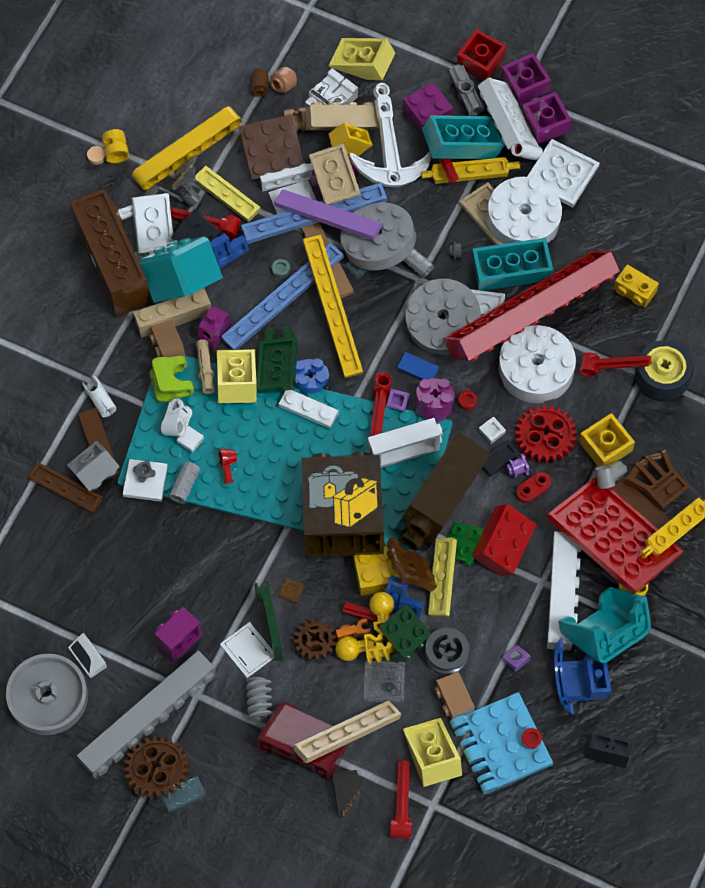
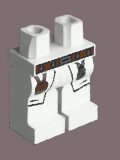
M332 68L328 75L314 89L312 88L309 91V98L305 102V107H308L313 102H322V105L339 102V105H346V103L353 102L358 98V87L349 80H344V77Z

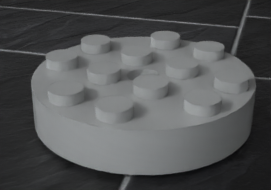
M386 202L370 204L353 212L382 224V228L374 241L341 230V243L347 258L357 267L366 270H382L400 263L410 254L416 241V232L409 213L398 205Z
M435 279L426 282L414 291L407 303V330L413 341L422 349L434 354H450L443 338L481 316L480 305L475 294L458 281ZM443 311V314L448 315V318L443 320L439 316L442 315Z
M41 654L25 660L13 671L6 688V700L14 720L22 728L38 735H54L71 728L81 718L88 701V689L82 672L71 660L56 654ZM47 691L52 692V693H51L52 695H50V696H48V697H44V696L42 697V695H43L45 692H47Z

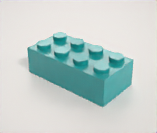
M431 115L422 128L432 158L492 159L496 158L505 146L499 130L494 125L495 121L492 116Z
M546 238L479 247L472 250V263L479 291L538 283L553 274Z

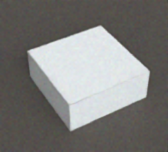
M494 417L479 427V432L490 444L506 433L504 427Z
M188 426L186 433L177 439V443L193 453L204 440V436Z

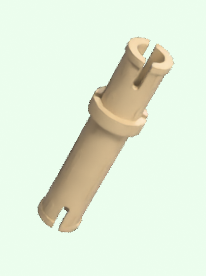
M199 340L196 342L202 392L204 394H211L215 391L213 385L214 372L211 369L208 341Z

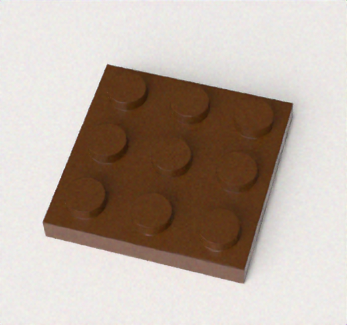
M292 114L239 126L251 181L260 179V176L266 173H275L285 168L291 169L304 164Z

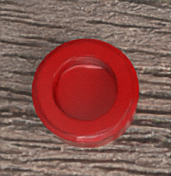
M472 391L460 393L458 397L460 408L467 411L474 409L477 405L476 394Z
M535 728L526 729L522 734V744L527 749L538 748L542 741L540 731Z

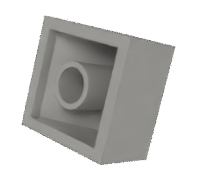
M97 440L67 464L89 491L97 489L104 479L113 476L120 467Z

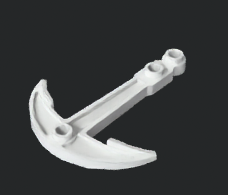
M379 83L374 88L373 93L376 97L375 107L380 125L384 168L374 167L375 163L364 160L353 153L348 156L360 174L371 182L381 183L385 187H402L414 182L421 175V171H426L432 155L429 151L424 158L413 163L410 167L402 168L400 166L392 121L391 98L388 96L390 90L385 83Z

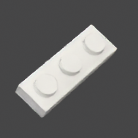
M312 163L301 164L295 168H285L279 172L266 173L260 176L262 191L310 180V174L313 171Z
M286 390L279 402L280 408L331 429L339 414V410L292 390Z

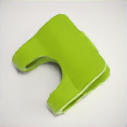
M184 356L158 357L153 359V369L150 370V378L158 402H169L173 399L188 397L193 394L195 389L191 381H181L174 376L175 373L181 372L186 368L187 361Z

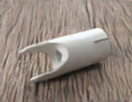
M93 375L98 383V388L94 391H89L83 383L84 389L103 418L108 417L117 408L99 379Z

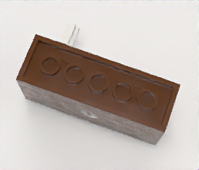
M105 189L71 201L70 205L75 228L115 316L118 317L151 304L147 279L124 232L122 220L133 216L132 205L118 210L115 203L110 201Z

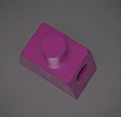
M211 306L199 324L198 341H208V349L215 351L222 340L221 336L227 332L232 324L229 314Z

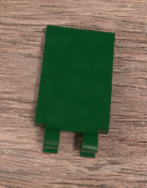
M291 326L283 328V338L277 339V334L273 333V328L265 330V340L260 341L256 385L258 393L295 390L298 340Z
M265 581L266 587L264 589H259L258 584L255 583V597L263 604L275 661L283 660L269 582Z

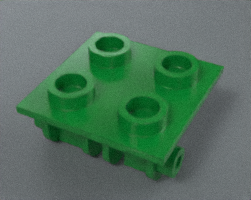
M454 522L447 538L457 540L455 559L464 561L463 565L470 567L475 559L471 555L484 528Z

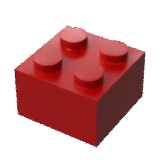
M476 29L457 54V65H463L466 72L484 81L487 78H491L505 59L507 45Z

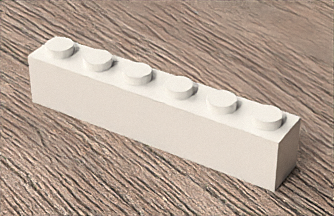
M556 531L553 537L547 649H554L558 640L563 638V650L571 651L572 644L574 643L561 634L558 621L565 616H571L577 624L578 614L574 613V607H578V595H575V588H579V577H576V570H580V558H577V552H580L581 548L563 532Z

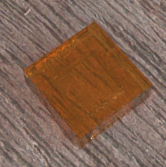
M286 578L279 592V597L297 604L305 586Z

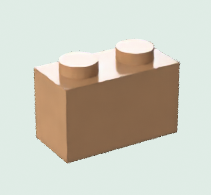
M172 319L151 326L152 334L149 336L152 345L157 346L155 347L157 357H186L183 343Z
M459 672L436 681L434 691L437 698L442 699L444 703L442 709L446 717L449 716L452 720L474 711V704Z

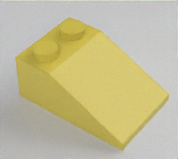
M342 38L329 66L330 68L366 80H383L395 55V51L387 39Z
M217 350L218 403L256 402L255 350Z
M441 718L403 729L414 765L424 787L462 776L461 758Z

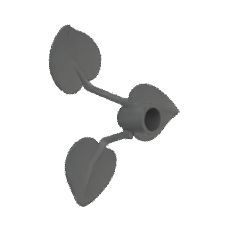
M196 154L185 161L175 173V177L180 176V178L174 182L172 189L182 186L183 188L179 192L181 196L157 185L149 188L142 196L156 195L157 192L162 191L169 193L170 196L178 199L180 202L184 200L190 207L196 205L201 197L193 190L189 183L196 181V168L193 165L198 155Z

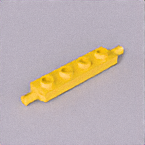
M506 157L452 162L459 177L456 182L508 177L509 170L520 169L519 161L508 163ZM433 164L430 171H421L422 179L433 178L435 184L449 183L441 164Z
M697 498L645 540L647 547L640 551V555H643L642 558L645 559L651 553L655 556L660 555L705 518V500L702 501L700 498Z

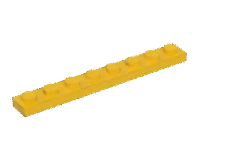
M317 235L303 239L304 248L344 379L363 374L322 236Z

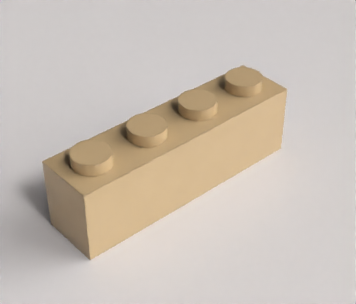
M313 102L305 108L306 130H334L342 123L365 130H377L380 128L376 107L372 102L363 103V105H357L355 102H349L346 105H339V102H331L328 105H322V102Z
M204 288L191 295L171 299L133 313L135 323L142 338L152 334L151 326L172 319L174 325L178 326L205 317L211 307V303Z

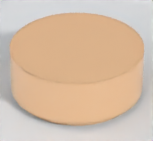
M93 146L87 152V157L91 164L99 165L106 159L105 151L100 146Z

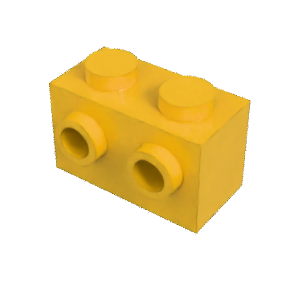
M342 123L329 133L331 146L334 147L344 143L347 154L353 153L359 156L373 146L368 130L347 123Z
M627 264L615 280L614 290L619 295L631 299L634 304L645 308L657 293L659 283Z

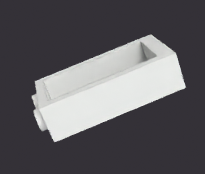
M435 418L368 437V454L380 455V468L439 451L440 443H442V428L440 424H436Z

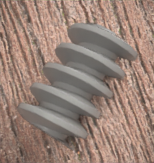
M262 677L247 678L246 682L248 684L246 689L248 692L246 695L249 698L247 705L250 706L247 709V712L250 714L248 715V720L255 722L264 721L268 718L267 716L273 714L272 711L267 710V708L273 706L272 703H267L268 700L272 699V696L266 695V693L272 691L271 688L266 687V685L271 684V680Z

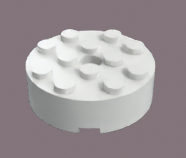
M531 177L511 178L497 186L491 194L486 214L487 227L492 235L502 244L546 238L548 243L554 239L559 228L562 216L561 202L556 192L543 181Z
M533 325L525 327L522 333L511 335L510 339L504 342L500 352L499 375L509 393L525 402L544 403V401L556 399L566 392L573 380L576 357L571 343L562 333L550 327Z

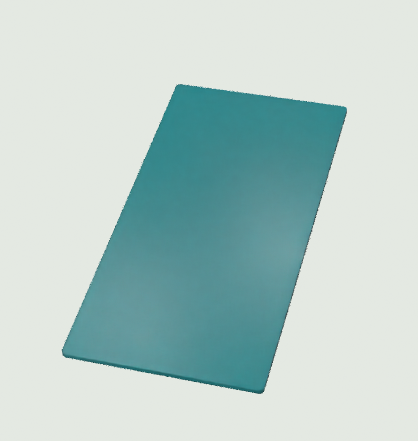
M186 356V368L181 372L175 373L174 376L181 381H191L195 389L192 395L178 398L183 401L184 406H188L192 410L188 426L204 436V440L192 453L177 443L179 436H165L162 433L161 424L171 401L158 402L152 382L150 383L118 479V484L122 487L125 485L129 459L168 464L163 497L170 498L171 491L184 463L191 462L196 464L200 471L187 497V503L304 532L302 458L312 457L318 453H326L332 457L350 456L355 452L368 453V437H370L374 401L324 389L316 393H305L298 386L297 388L295 387V390L292 391L339 410V414L331 429L280 408L279 402L285 391L258 393L256 390V402L218 403L217 363L211 362V369L214 372L213 385L215 391L211 394H204L202 392V381L199 378V360ZM385 405L382 433L425 421V418L421 415L418 416L416 411L405 409L403 412L388 408ZM445 419L444 421L436 422V424H440L443 432L439 451L381 468L384 546H387L388 539H398L400 536L394 529L444 454L453 422L451 420ZM223 448L235 450L237 454V463L230 466L234 483L229 485L224 484L223 468H221L218 452L219 449ZM399 541V545H400V546H402L403 548H405L407 551H413V550L408 549L407 547H405V546Z

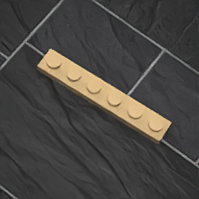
M388 700L295 744L294 751L305 763H309L400 719L401 713Z

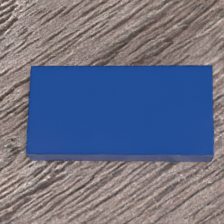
M405 352L397 370L423 380L435 378L439 371V366Z

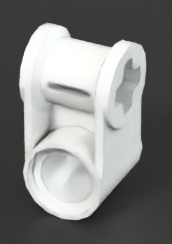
M178 398L173 399L168 405L161 424V431L165 436H183L186 433L192 416V410L188 406H184L182 400Z

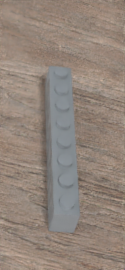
M198 650L77 755L79 762L94 778L105 774L113 762L117 763L123 758V753L128 749H132V746L136 747L139 740L144 735L148 736L151 734L159 722L163 723L170 716L169 713L174 709L178 710L185 703L184 700L189 696L193 697L200 690L199 687L204 683L207 684L215 677V667Z

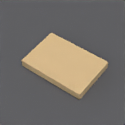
M344 143L309 155L325 204L333 205L361 196Z

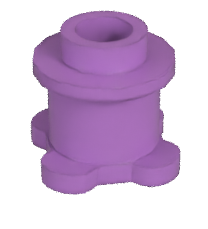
M520 454L519 459L508 460L506 470L509 476L512 475L513 478H516L517 475L523 473L525 476L529 475L530 469L524 454Z

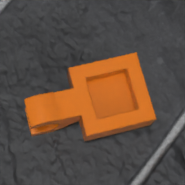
M361 619L357 626H341L336 630L337 641L345 636L357 639V636L370 634V628H361L362 625L368 624L367 619Z

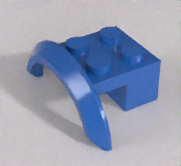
M560 638L554 648V673L557 694L562 708L569 715H573V704H570V702L608 698L611 693L607 662H597L588 655H585L581 661L562 662L564 644L563 638Z

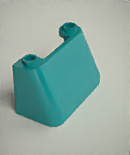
M610 587L599 597L600 610L576 624L575 619L571 616L563 617L558 621L560 632L593 660L606 663L649 633L651 622L646 596Z

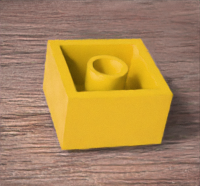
M611 413L581 432L579 443L597 466L600 467L618 461L631 453L635 441Z
M384 546V554L353 555L361 596L386 592L391 575L399 578L396 570L391 567V560L387 556L389 550L387 546Z

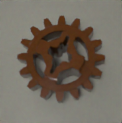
M312 619L310 624L304 621L305 627L298 626L299 632L294 634L296 638L294 645L297 646L296 652L302 651L301 658L308 656L309 662H311L312 658L319 662V657L326 660V654L332 655L333 650L331 648L336 647L334 641H337V635H333L335 633L334 628L329 629L328 622L323 625L322 619L318 623H315V620ZM325 635L328 636V644L326 643V640H324ZM303 637H304L305 640L307 641V642L305 643V646H304L303 643H302V638H303Z

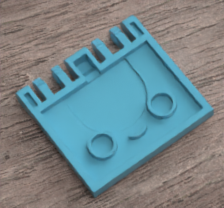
M519 692L466 715L458 716L450 721L452 729H458L454 732L456 737L469 732L473 736L460 742L462 748L474 743L477 744L463 751L469 764H474L484 759V761L474 765L472 771L478 772L487 767L490 771L477 778L478 783H483L480 785L483 794L492 792L553 765V761L543 741H541L540 746L536 749H527L522 744L523 732L528 728H537Z

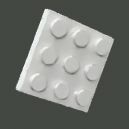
M551 139L527 177L535 178L548 184L556 192L561 202L574 207L600 163Z

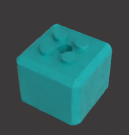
M204 236L194 239L185 238L179 242L177 240L166 244V247L155 249L154 253L142 258L140 262L154 303L191 295L223 278L210 241Z

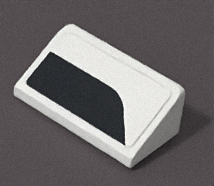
M84 633L68 647L90 679L107 668L105 661Z

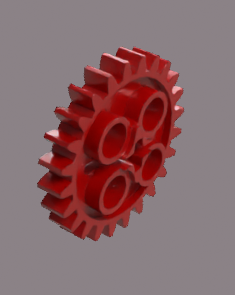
M544 404L543 409L536 405L535 411L529 408V414L523 412V418L518 419L519 424H516L515 430H517L515 432V437H517L516 444H521L519 451L525 450L524 456L530 454L531 461L535 457L538 458V463L542 459L545 460L546 464H548L549 459L556 463L557 457L562 461L563 454L569 456V450H573V444H576V424H571L573 418H567L568 412L561 414V408L555 411L554 405L550 409H547L546 404ZM535 422H542L543 425H536ZM554 426H559V427H561L562 429L556 430V429H554L553 427H554ZM536 438L538 442H532L530 439ZM549 443H556L557 446L552 447Z

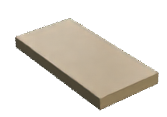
M487 182L460 200L459 205L495 245H499L502 243L492 235L486 223L489 199L495 190Z

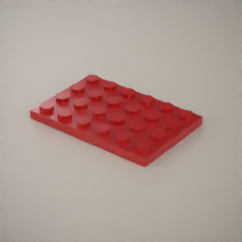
M596 477L552 510L547 516L549 521L632 594L640 591L683 553L673 543L658 556L651 553L645 559L642 558L643 555H640V551L647 547L645 540L658 529L612 488L599 489Z

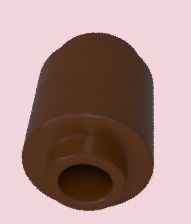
M258 68L253 70L251 74V93L256 96H264L269 91V76L266 70Z

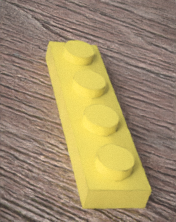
M207 166L195 175L196 181L194 182L248 223L260 212V206Z
M436 538L433 574L437 588L430 593L428 613L432 617L449 616L457 543V540L454 538Z

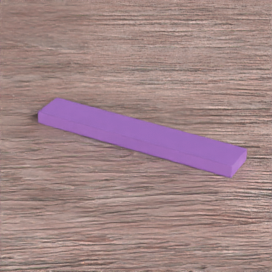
M282 189L274 201L276 207L373 241L382 228L380 222Z

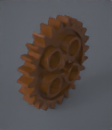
M154 736L151 742L148 738H145V744L139 741L138 749L132 746L133 754L127 753L129 760L124 761L126 766L124 773L127 774L125 776L126 782H129L130 788H134L135 794L141 791L142 798L149 794L150 800H152L154 795H157L158 800H160L162 794L168 798V792L175 795L176 787L182 789L180 782H187L185 776L190 774L187 769L190 767V764L187 761L189 760L188 755L184 754V748L179 749L178 742L173 744L172 738L165 742L164 736L161 737L160 741H157L156 736ZM152 753L157 754L154 758L148 757ZM168 761L175 762L173 765H166ZM143 770L148 771L145 775H139ZM160 778L166 779L164 782H157Z

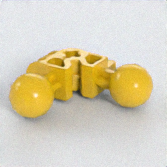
M378 592L370 599V609L378 617V622L373 623L374 629L379 635L375 637L372 634L364 635L365 640L357 641L355 638L348 636L339 639L336 643L335 651L341 660L352 661L362 652H366L369 664L372 663L373 658H376L378 663L382 661V657H386L387 661L390 660L389 653L395 651V648L390 642H387V646H384L387 638L380 631V626L389 619V614L394 608V600L390 594Z

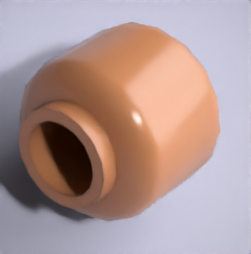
M288 67L280 68L271 75V87L279 93L288 92L297 84L296 73Z

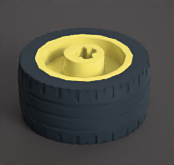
M660 340L647 345L639 356H651L652 364L648 367H635V379L639 389L645 395L657 401H669L678 398L689 387L693 375V361L689 352L678 343L668 340Z

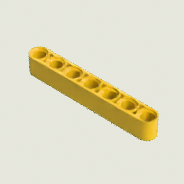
M231 107L222 109L137 167L132 173V178L143 190L151 188L177 170L185 161L196 154L199 155L241 125L242 119Z

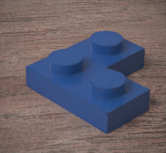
M224 233L210 242L219 268L249 251L247 239L243 235L229 242V238Z
M391 575L386 593L390 594L394 600L392 613H396L402 606L408 605L420 619L424 603L406 597L409 584H402L398 577Z

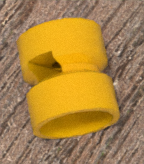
M119 129L106 131L102 135L106 160L109 163H121L127 160L129 152L125 133Z

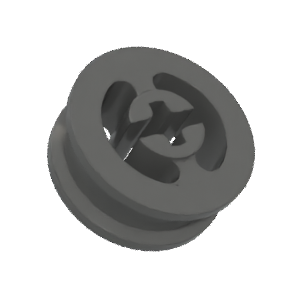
M447 627L434 631L428 637L425 647V660L433 671L443 675H451L459 672L465 666L469 655V643L464 634L454 628ZM440 642L437 658L433 653V647L436 643ZM457 644L461 650V655L457 660L453 661Z

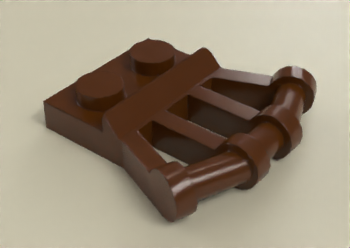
M665 449L659 450L658 453L644 455L640 462H635L632 465L631 472L624 479V483L628 486H634L643 491L646 497H649L661 511L690 488L688 483L673 468ZM661 460L667 473L655 461ZM646 466H649L660 478L658 481L646 470ZM640 474L650 486L636 479L637 475Z
M396 538L388 539L387 547L389 550L387 556L391 560L392 569L396 570L400 576L399 580L401 583L414 584L433 592L437 588V584L427 558L419 556L415 550L407 551L399 545V541Z

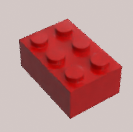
M509 504L495 506L471 556L499 576L514 574L537 524Z

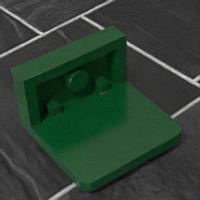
M408 605L402 606L380 626V631L397 651L391 656L395 663L401 660L405 662L413 656L412 651L423 647L426 644L425 640L431 635L430 631Z

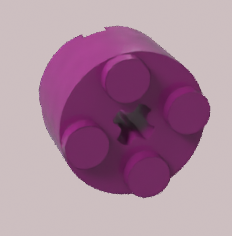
M436 378L420 381L415 398V411L418 416L421 415L425 418L424 420L435 418L436 422H441L452 413L455 394L450 382L447 379Z

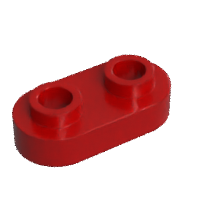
M543 472L533 475L519 485L516 493L517 499L524 504L533 502L550 489V476ZM543 479L545 482L540 483L538 480ZM528 490L530 493L525 494L523 491Z

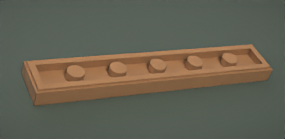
M319 222L301 228L305 238L321 235L324 246L326 247L329 244ZM338 262L331 269L340 298H344L354 294V290Z

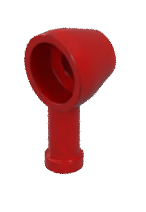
M225 448L219 449L218 456L220 466L223 468L224 484H233L234 479H232L230 466L237 463L236 451Z

